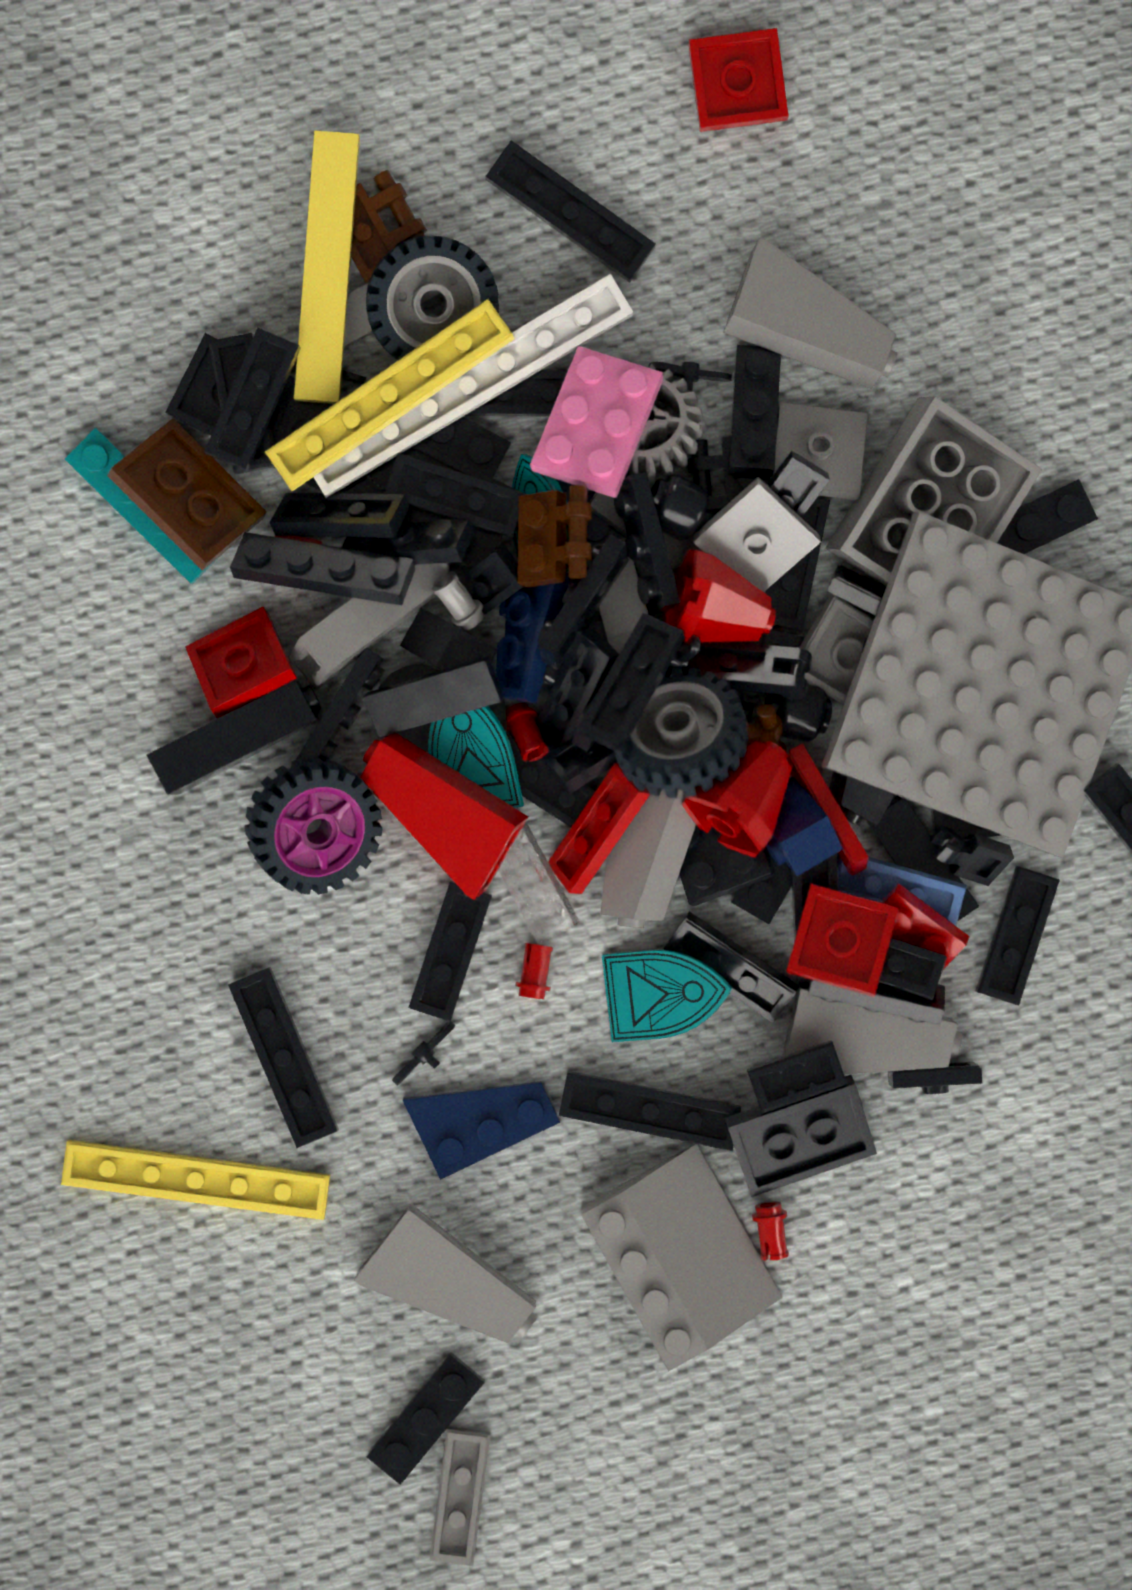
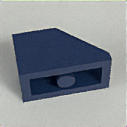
M793 776L790 777L774 833L766 846L778 865L785 862L792 872L798 876L843 850L828 815Z

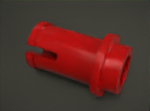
M518 703L506 710L507 731L512 733L522 760L524 762L528 760L533 762L546 755L549 747L545 743L536 724L537 713L534 708H530L527 703Z
M525 943L521 980L515 984L516 987H519L518 996L545 999L546 991L551 989V987L547 986V979L553 947Z
M777 1201L763 1202L755 1205L756 1212L752 1214V1220L757 1222L761 1259L768 1260L769 1255L770 1261L788 1257L789 1251L787 1250L783 1221L787 1217V1211L782 1209L781 1202Z

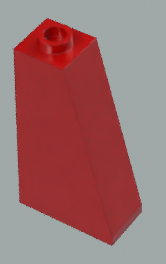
M391 734L382 740L375 739L363 757V762L367 766L360 778L468 897L475 900L489 888L526 823L528 816L399 734Z

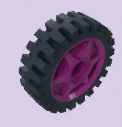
M309 758L308 763L301 759L291 761L292 768L288 769L284 765L275 770L277 777L272 780L267 776L261 782L265 787L261 793L255 790L251 800L255 805L253 808L247 807L245 816L249 821V824L245 825V835L249 839L247 842L248 847L261 868L286 889L291 891L296 889L299 893L310 895L311 890L318 895L328 893V886L338 890L345 887L343 879L346 877L352 882L360 875L356 869L359 866L367 869L372 862L367 856L368 853H376L379 843L375 840V836H382V826L378 822L379 819H382L381 810L375 804L378 801L369 787L356 774L335 761L326 759L324 762L319 758ZM321 819L317 830L312 833H306L312 821Z

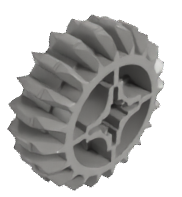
M652 364L648 367L656 370V368ZM669 368L663 372V382L655 400L668 405L676 413L677 417L669 416V412L658 410L653 404L648 421L627 470L629 475L646 472L648 481L652 484L656 480L655 472L661 470L665 476L669 477L673 475L672 464L685 468L687 465V456L685 454H695L697 452L698 446L695 439H700L703 435V427L699 424L703 420V413L700 407H695L698 403L696 393L694 391L686 392L687 382L684 378L673 382V373ZM665 442L656 448L649 449L654 443Z

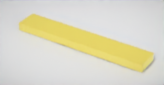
M314 130L298 345L301 349L297 356L295 401L330 404L340 401L360 136L355 133Z
M487 299L272 446L265 453L291 491H294L513 341L514 335Z
M67 1140L61 1185L324 1220L331 1174Z

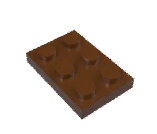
M172 418L110 469L108 477L203 571L241 539L244 532L248 533L261 522L267 511L213 457L207 455L204 452L205 449Z

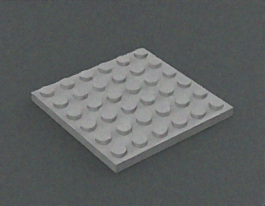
M913 512L822 767L1053 856L1063 858L1086 796L1084 791L1089 788L1132 669V599L925 513Z

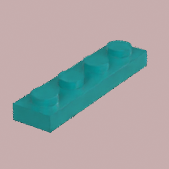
M94 428L65 460L193 585L214 562L202 571L108 477L110 469L125 456L97 428Z

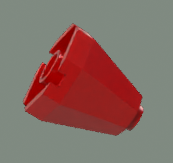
M698 550L686 551L674 573L681 603L663 613L662 619L663 622L683 630L685 635L683 642H687L692 635L699 637L701 642L759 641L762 634L767 635L770 633L776 617V610L771 608L770 596L714 555Z
M755 741L747 747L745 757H739L740 766L735 772L728 769L729 777L722 782L715 778L712 779L713 787L706 792L703 791L701 786L695 787L696 796L685 798L681 805L695 824L707 834L712 827L722 833L717 840L728 849L755 858L774 833L792 770L791 765L786 760L788 755L784 749L773 742L766 741L763 744Z

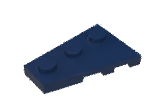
M566 571V582L535 587L524 586L500 603L499 615L505 617V635L497 643L496 677L504 698L536 704L547 666L542 661L537 639L546 621L549 619L555 620L563 607L561 605L562 599L570 582L569 572Z
M541 1081L402 1099L440 1180L560 1123V1119Z

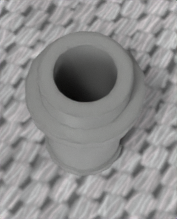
M448 572L434 582L432 590L451 613V622L454 626L461 627L462 630H469L482 621L484 618L482 603L479 600H473L455 572Z

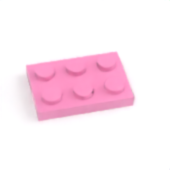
M578 346L531 461L532 471L573 485H584L588 490L617 498L663 382V373Z

